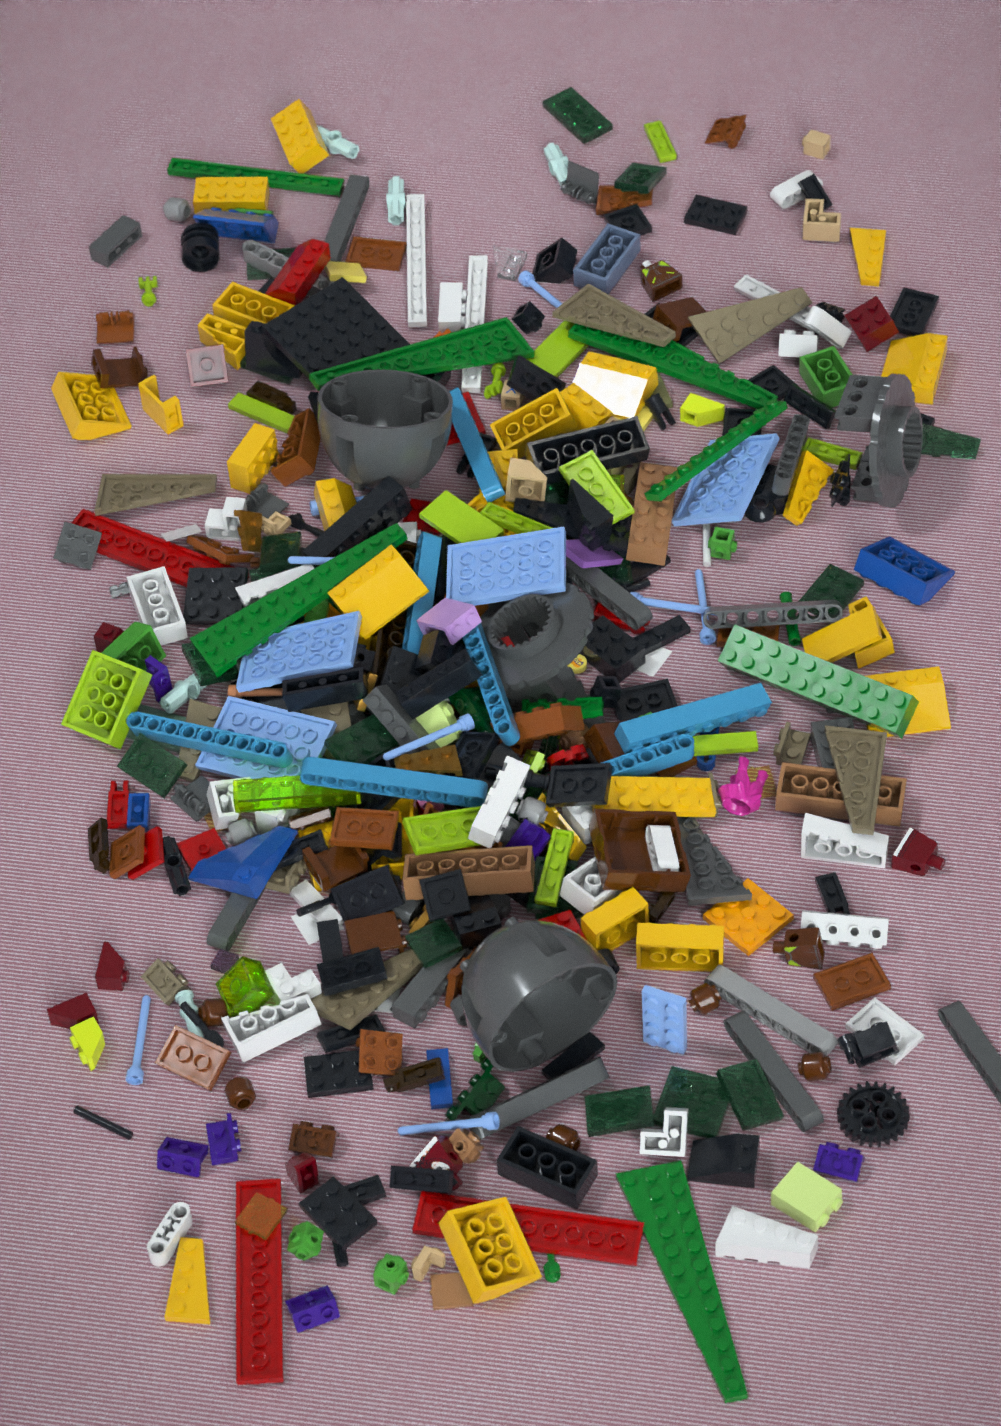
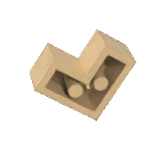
M806 199L803 240L840 242L841 213L824 212V199Z

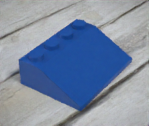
M212 207L211 209H204L193 216L196 223H205L213 226L217 230L219 237L275 243L279 222L272 214L257 215L250 211L239 213V211L233 209L222 211L220 208Z
M890 536L862 548L854 570L860 573L862 577L870 578L877 585L892 590L897 596L907 598L914 605H922L930 601L955 574L954 570Z

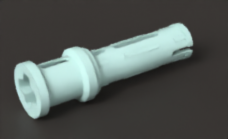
M191 990L178 992L175 995V1001L179 1006L186 1001L198 1015V1006L194 1004L193 992ZM180 1008V1016L185 1019L188 1031L204 1038L203 1032L194 1025Z

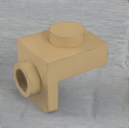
M275 511L268 519L262 516L263 524L261 530L266 535L278 538L292 524L291 519Z
M424 1245L419 1256H415L411 1263L413 1279L422 1282L432 1264L444 1268L446 1265L445 1254L438 1248H430Z

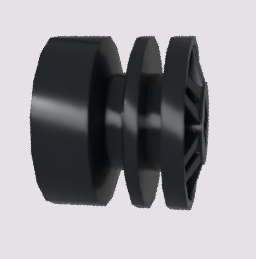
M194 223L182 231L181 257L184 266L195 272H207L214 269L220 261L219 234L217 230L209 224Z

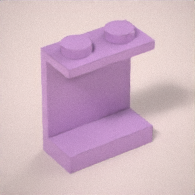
M444 598L416 620L423 635L437 629L443 630L452 645L482 622L474 605L449 598Z

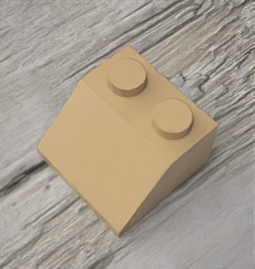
M510 458L505 501L515 502V498L545 501L547 477L530 460Z

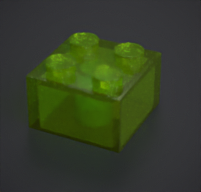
M244 956L216 982L220 996L226 1003L228 1015L231 1017L239 1016V1013L244 1011L251 1013L260 1010V1007L275 994L261 961Z

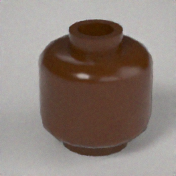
M704 983L691 990L690 996L692 999L688 1000L694 1012L698 1010L700 1014L706 1015L720 1006L719 1001L722 998L714 984Z
M223 998L205 999L202 1005L198 1007V1016L207 1027L223 1026L221 1018L225 1016L231 1018V1006L227 1005Z
M821 1051L804 1054L801 1062L798 1063L800 1076L804 1075L808 1082L827 1079L828 1074L832 1072L829 1056H825Z
M235 1077L225 1086L227 1100L234 1109H248L256 1099L253 1085L248 1078Z
M558 1124L553 1129L550 1128L546 1135L547 1139L575 1151L580 1146L581 1139L578 1132L563 1124Z

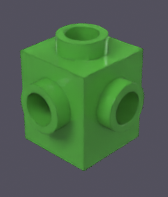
M715 527L713 535L708 541L711 557L731 559L732 552L736 553L738 543L735 541V530Z
M308 1221L294 1226L289 1235L287 1251L304 1261L318 1255L321 1251L324 1231Z
M386 1253L382 1260L380 1259L374 1269L375 1272L373 1273L374 1285L393 1295L396 1294L401 1284L404 1285L409 1277L407 1262L400 1256H393Z

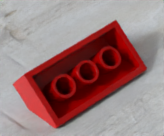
M312 238L298 245L265 294L294 306L301 303L331 259L329 243Z

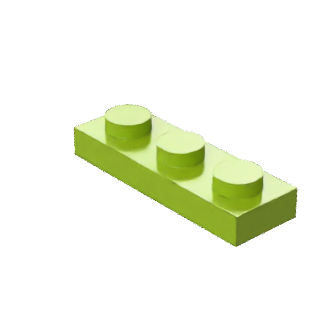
M527 749L521 762L530 765L529 770L531 769L537 773L544 767L546 760L543 758L545 754Z

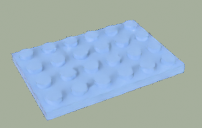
M777 433L749 436L693 477L671 522L674 527L741 521L780 438ZM710 440L708 446L712 445L716 441Z
M565 527L448 545L446 598L477 606L514 600L524 595H546L566 591Z
M360 611L289 626L280 633H273L265 644H258L252 649L253 652L250 655L242 656L236 684L238 692L271 687L281 684L283 680L353 668L362 620Z
M228 696L213 728L282 742L293 755V762L286 768H279L202 751L195 766L199 770L231 778L250 777L252 783L266 787L275 779L295 786L296 794L305 796L309 785L300 781L303 759L306 757H323L337 724L335 721L294 711L288 712L285 709Z

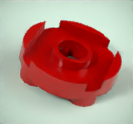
M584 744L571 746V750L564 751L563 749L549 756L546 761L550 772L551 766L574 765L573 762L575 761L580 762L588 759L589 756Z

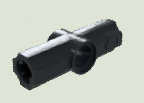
M163 837L164 866L173 894L185 895L191 890V886L184 868L182 856L179 853L175 838Z

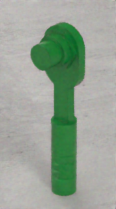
M547 1253L548 1262L544 1265V1276L548 1282L555 1283L561 1276L560 1266L554 1261V1254Z

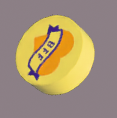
M579 654L567 667H571L574 674L583 673L587 669V659Z

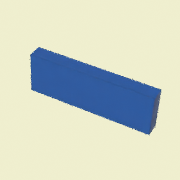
M448 1048L426 1050L427 1060L437 1057L441 1058L445 1080L429 1084L431 1109L450 1108L453 1105Z

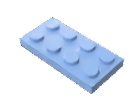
M645 985L642 990L643 1042L651 1046L667 1049L672 1053L684 1055L687 1049L686 998Z

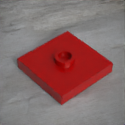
M156 826L145 833L144 862L127 872L128 878L131 880L164 863L163 835L160 827Z
M215 828L177 843L178 850L190 872H192L198 861L204 858L207 859L226 849Z

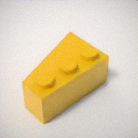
M207 313L197 325L200 342L206 346L223 344L225 361L238 371L246 361V327Z
M867 596L848 604L850 615L871 605ZM878 614L877 618L882 639L855 652L858 669L895 653L892 638Z
M542 792L538 800L546 804L547 797ZM546 805L545 811H548V815L544 824L540 822L539 825L551 836L553 828L574 831L555 807H548ZM575 832L568 860L576 865L587 846Z

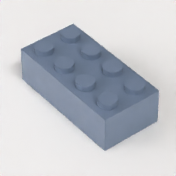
M607 224L573 269L574 286L583 288L589 283L609 295L641 251L640 234Z

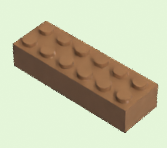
M640 462L633 507L635 512L632 514L626 560L665 566L675 491L660 502L648 501L644 493L650 490L652 485L664 480L666 475L675 472L677 467Z
M782 762L776 792L775 810L800 814L809 813L816 816L849 820L835 769ZM881 775L875 824L901 826L906 778Z
M532 845L443 851L416 856L415 853L405 854L403 885L406 900L424 899L419 880L458 869L462 870L468 896L503 895L506 893L534 891L535 861Z

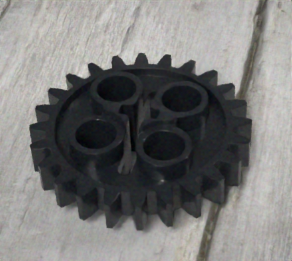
M866 1081L865 1087L858 1083L857 1090L850 1087L849 1094L843 1093V1100H839L837 1122L840 1123V1130H845L846 1137L852 1135V1142L859 1139L860 1146L868 1142L869 1148L872 1147L873 1143H877V1146L880 1148L883 1141L890 1145V1139L898 1141V1135L903 1136L904 1129L908 1128L910 1114L909 1106H906V1098L901 1099V1092L894 1094L895 1087H891L889 1090L886 1089V1083L881 1087H878L877 1081H875L873 1086H870L869 1082Z

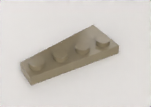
M190 699L185 722L213 728L222 708ZM186 747L180 748L176 769L177 778L193 782L199 777L202 770H199L195 764L202 751Z

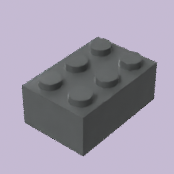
M852 717L811 722L810 738L818 767L835 769L824 731L825 725L855 729Z

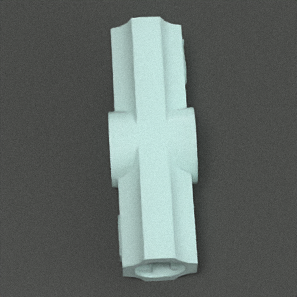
M317 125L325 146L328 147L331 154H341L352 160L357 157L359 152L358 145L343 138L340 131H329Z
M554 142L549 143L544 148V155L548 161L551 175H555L561 187L562 184L567 182L569 160L567 156H563L558 145L554 144Z
M393 176L392 179L388 180V193L386 195L388 222L393 225H400L401 222H404V209L406 208L404 179H401L399 176Z
M202 666L185 680L177 681L174 689L161 698L159 702L161 707L167 713L172 714L188 700L197 699L200 691L213 682V673L207 667Z

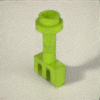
M157 275L153 276V280H150V276H147L146 281H143L142 277H138L139 289H145V293L141 297L142 303L148 307L154 305L156 296L152 293V288H158Z
M496 363L491 367V373L494 376L492 384L485 387L484 396L486 399L502 393L504 384L500 379L506 374L505 365L502 363Z

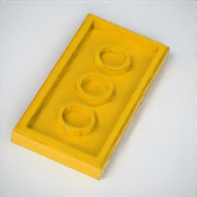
M871 604L802 638L805 653L833 663L881 640L882 635L876 609Z

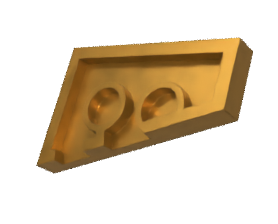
M455 745L403 754L394 758L396 769L436 773L439 775L455 773V776H463Z

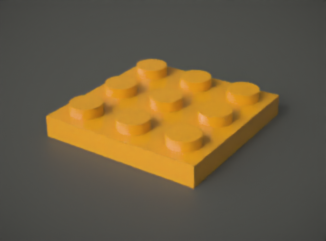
M747 878L742 885L746 890H750L752 900L716 903L703 914V920L709 925L724 926V937L747 956H750L793 921L794 914Z

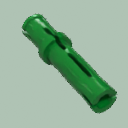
M783 592L779 595L781 603L793 602L790 592ZM791 609L787 614L790 617H796L797 610ZM798 624L786 625L789 645H800L801 638Z

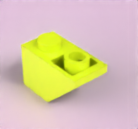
M693 393L688 395L680 407V421L696 427L723 421L725 416L724 404Z
M92 1017L70 1027L72 1036L69 1037L72 1047L74 1049L78 1048L80 1051L78 1056L82 1064H87L90 1071L95 1069L105 1046L103 1032L95 1018Z

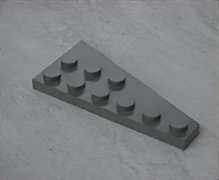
M677 817L681 832V844L686 853L691 873L685 890L688 906L752 900L750 890H746L742 885L743 881L739 876L736 877L731 865L718 848L711 844L709 836L702 832L694 817Z

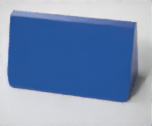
M129 793L128 829L132 830L140 825L145 828V833L149 831L151 807L149 793Z

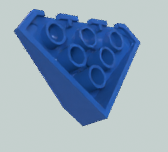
M277 826L262 835L259 834L239 845L229 847L214 856L198 861L188 879L258 899L298 832L294 829Z

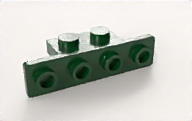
M478 686L468 689L462 688L448 697L460 716L467 713L471 715L475 725L471 732H494L490 726L491 719Z
M488 1058L480 1065L482 1069L480 1073H475L469 1080V1088L467 1090L464 1089L458 1095L457 1100L459 1102L456 1106L452 1105L445 1113L447 1118L444 1122L455 1121L463 1108L473 1116L492 1107L503 1092L505 1086L489 1073L494 1066Z

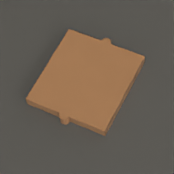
M460 1272L430 1275L431 1290L429 1292L432 1296L433 1310L473 1306V1301Z

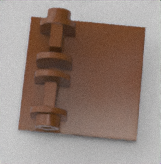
M747 115L717 119L705 144L726 141L729 148L737 147L738 141L741 139L746 128L745 119Z
M129 310L120 311L119 315V312L116 311V315H113V311H111L110 316L109 312H99V314H96V343L134 342L135 315Z
M360 1029V1038L356 1040V1047H359L358 1073L395 1076L398 1069L402 1068L403 1034Z

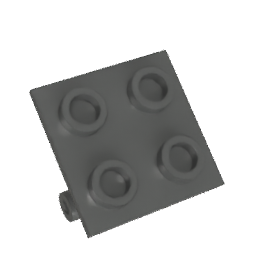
M568 161L567 182L562 184L560 190L563 194L571 195L573 198L582 200L587 204H597L599 173Z
M266 483L259 484L255 491H251L246 497L247 511L262 513V516L267 519L275 511L281 513L289 503L269 493V487Z
M64 521L53 559L59 560L61 563H69L91 570L102 533Z
M201 775L187 786L176 784L174 787L175 795L170 799L197 822L211 812L206 795L210 782Z

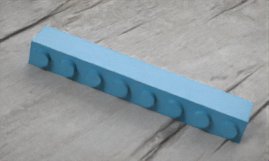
M758 683L621 722L614 735L624 754L680 734L694 736L696 733L710 732L720 726L727 727L734 722H744L751 717H762L768 712L772 702L762 683Z

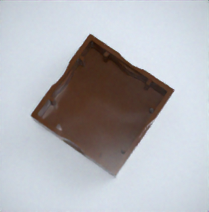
M594 809L589 823V830L603 890H629L634 887L637 891L685 892L691 873L686 853L681 844V832L676 812H632L617 809ZM647 825L670 826L679 861L678 872H672L670 869H667V871H653L645 839Z

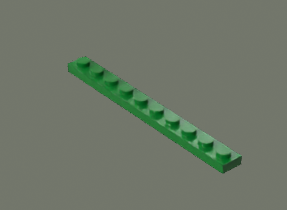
M172 158L167 169L168 175L189 178L268 177L269 188L334 196L341 195L345 184L344 179L180 158Z
M776 399L768 401L764 407L754 411L752 416L743 419L741 424L729 429L728 433L724 436L717 438L716 442L703 448L701 453L692 456L686 464L677 467L675 472L666 475L664 480L652 485L651 489L644 493L646 499L658 502L665 499L788 408L786 401H777Z

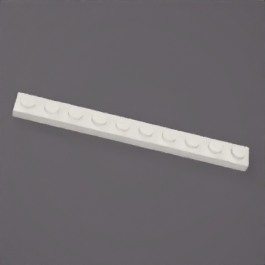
M424 194L406 195L408 328L427 327Z
M469 255L465 329L485 323L488 255ZM482 366L462 369V393H481Z

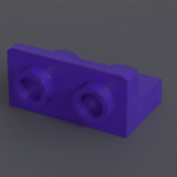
M150 655L145 659L146 672L152 674L149 684L154 690L156 701L159 703L161 698L173 688L168 667Z
M524 819L505 847L532 845L535 861L551 839V835L541 825H536L530 820Z
M227 1113V1120L206 1124L212 1166L239 1161L237 1152H242L239 1138L235 1139V1134L239 1133L237 1120L232 1121L231 1113Z
M166 1137L157 1152V1169L199 1177L201 1174V1163L208 1154L209 1145Z
M826 1142V1145L819 1144L813 1171L858 1182L865 1157L861 1155L860 1150L848 1147V1150L845 1151L839 1149L837 1144Z
M328 1285L285 1301L287 1310L293 1319L298 1333L340 1317L336 1299Z

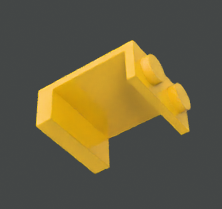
M155 375L138 383L143 410L168 435L184 426L180 400L173 396L162 403Z

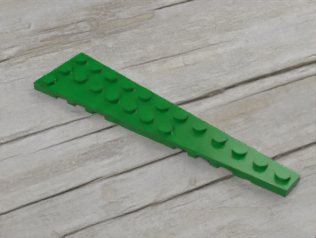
M505 317L309 374V380L317 391H320L330 380L357 371L397 370L425 375L514 361L518 355L525 359L534 358L535 351L511 321Z
M576 323L568 331V338L632 362L656 367L658 372L753 408L761 409L768 401L773 399L778 401V396L758 385H754L746 379L735 377V373L720 369L718 364L714 362L711 364L705 361V357L673 340L662 347Z
M395 523L190 638V641L218 678L236 665V660L243 655H250L253 652L252 649L261 643L263 645L269 641L268 638L273 633H280L288 625L328 598L327 592L388 546L392 545L396 548L408 539L407 535L399 524Z
M679 1160L616 1173V1180L626 1201L628 1200L634 1217L638 1222H644L643 1236H645L650 1250L657 1260V1265L680 1312H682L686 1320L688 1329L692 1332L695 1343L704 1357V1362L712 1374V1378L724 1403L748 1399V1393L682 1161Z

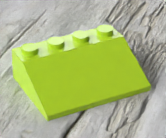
M92 650L61 725L121 750L130 729L126 724V719L129 714L138 711L152 674Z

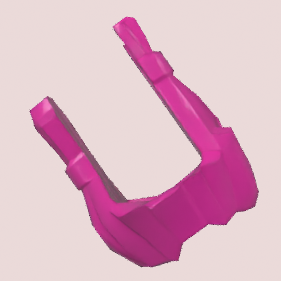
M739 757L738 772L730 777L731 784L722 785L718 789L722 806L730 813L739 816H745L759 810L763 786L768 778L766 771L758 770L756 781L751 782L747 774L749 760L746 757Z

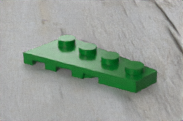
M602 697L576 698L574 701L558 698L557 702H548L547 699H538V702H530L529 699H522V711L531 713L532 709L537 707L550 708V704L562 702V705L581 706L583 719L597 718L603 716L604 713Z

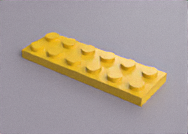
M611 776L608 803L606 805H592L593 812L594 809H617L632 812H676L677 817H715L716 815L710 778Z

